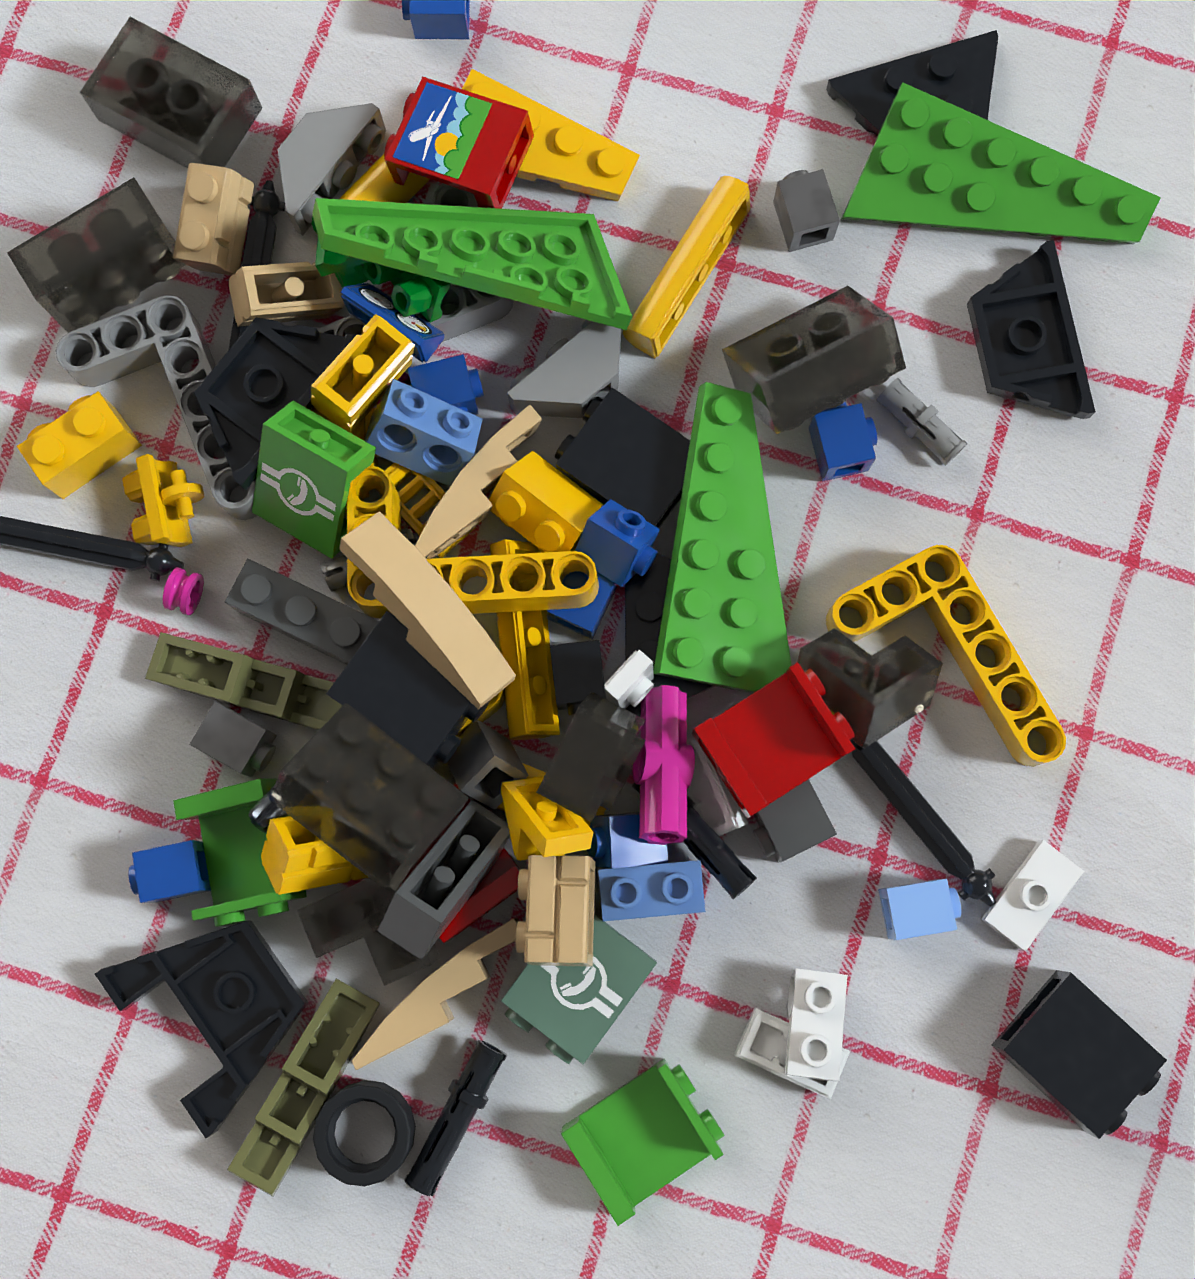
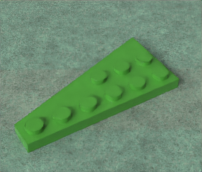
M902 83L841 219L883 221V223L931 225V227L1000 233H1026L1035 236H1062L1083 240L1135 244L1140 242L1161 197L908 84Z
M326 198L315 199L312 214L321 249L627 330L633 317L594 214Z
M705 382L698 388L654 674L754 693L783 675L792 664L752 396L748 392Z

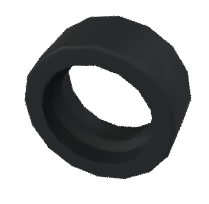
M364 1080L345 1086L325 1102L315 1120L313 1142L317 1159L329 1175L344 1184L365 1187L383 1182L401 1167L413 1147L416 1125L411 1106L399 1091L384 1082ZM361 1101L374 1102L385 1108L392 1117L395 1127L394 1143L388 1154L379 1161L369 1164L355 1163L345 1157L338 1148L335 1138L336 1122L342 1111L351 1104Z

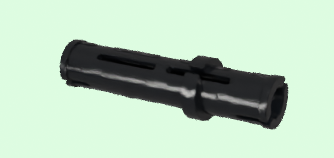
M634 782L632 787L640 794V785ZM687 796V838L683 842L734 900L757 877L702 819L701 815L693 808L696 803Z
M478 1040L459 1080H452L448 1088L451 1095L429 1133L409 1174L404 1179L405 1183L415 1191L426 1196H434L436 1188L478 1108L484 1109L489 1099L486 1093L502 1062L507 1057L505 1052L494 1045Z

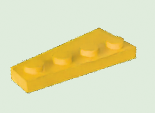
M471 69L462 87L463 90L528 111L534 138L518 171V178L536 181V178L558 183L560 188L619 201L639 159V154Z

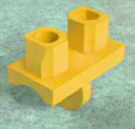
M150 454L137 457L138 469L122 478L125 495L132 502H144L146 515L133 519L131 523L134 541L145 545L162 543L176 547L192 544L188 519L194 517L192 503H196L204 498L203 486L198 483H187L185 470H178L177 462L159 461Z

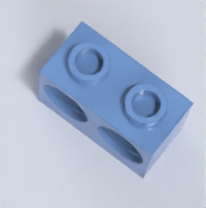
M393 378L372 413L364 441L376 447V455L447 486H451L460 471L475 454L483 419Z
M700 860L598 870L603 922L706 912Z

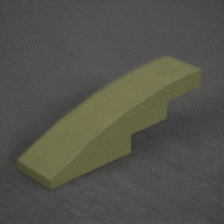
M160 632L145 679L323 732L347 709L326 694L334 682L305 675L290 668L256 660L244 654Z
M337 978L335 979L283 1065L281 1076L256 1115L254 1126L227 1169L230 1173L274 1197L314 1127L319 1112L332 1095L380 1006L378 1001Z

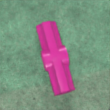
M661 685L652 688L640 702L641 733L634 752L632 770L635 784L640 785L639 838L645 839L650 844L666 845L669 843H681L687 838V789L691 784L694 774L695 753L693 746L687 744V693L681 692L679 687Z

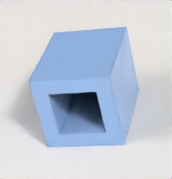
M934 879L878 889L888 939L902 940L957 930L955 918L961 917V904L956 889L954 887L949 888L947 879Z

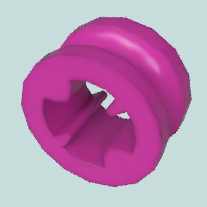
M176 567L169 575L164 588L162 599L164 608L174 610L179 607L182 614H193L202 596L204 586L203 575L193 572L188 576L185 569Z

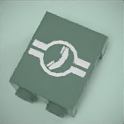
M594 914L593 966H540L527 964L501 1000V1002L509 1007L505 1012V1016L528 1033L534 1026L547 1036L549 1040L545 1046L562 1061L570 1064L573 1058L584 1064L655 967L657 961Z

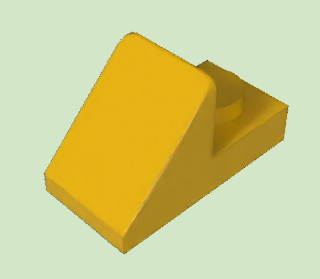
M548 775L502 782L501 795L513 852L517 860H526L531 855H542L543 857L562 856L567 853L591 848L592 829Z

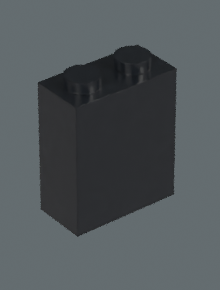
M612 387L604 399L598 396L589 405L582 418L586 423L577 436L574 437L569 434L560 444L554 456L558 460L556 469L603 505L612 499L626 509L638 512L647 522L660 529L681 500L690 440Z
M386 611L326 694L433 769L438 761L442 764H446L462 741L456 735L468 719L473 723L476 722L490 701L478 710L406 641L409 629L393 614Z
M1060 970L1054 972L991 1044L1084 1132L1098 1139L1104 1133L1106 1135L1112 1134L1123 1124L1127 1117L1125 1109L1137 1095L1143 1096L1154 1088L1161 1077V1073L1158 1070L1167 1061L1074 974Z

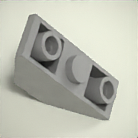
M373 103L306 113L278 148L286 212L295 231L302 236L312 225L315 199H333L339 190L346 189L354 180L357 167L368 154H374L381 146L386 129L380 109Z
M585 320L582 324V330L570 340L563 338L555 343L547 352V359L536 369L527 368L514 378L510 384L511 390L507 392L510 408L516 414H519L527 406L531 405L539 416L583 418L587 408L596 397L599 396L604 399L612 387L616 390L618 389L622 329Z

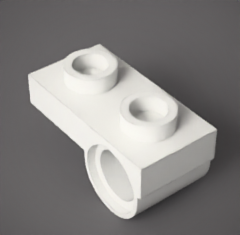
M797 968L794 970L788 994L787 1014L789 1031L785 1075L840 1081L848 975Z

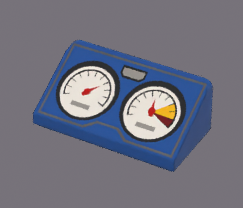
M363 283L344 286L340 292L344 304L351 315L365 324L375 314L381 316L411 340L415 345L412 356L422 363L429 360L444 340L445 334L417 314L403 317L394 307L391 297L374 285Z

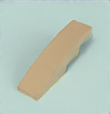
M531 405L527 406L490 438L460 471L435 507L415 545L426 559L436 557L486 519L493 505L485 495L496 487L503 472L518 462L510 452L533 436L542 421V418Z
M380 511L341 538L339 550L375 583L373 596L409 629L406 641L478 710L515 680L516 674L462 600L418 549Z
M518 918L510 920L468 945L424 979L383 1020L353 1058L352 1063L355 1070L453 1020L454 1016L446 1000L490 977L482 958L515 942Z

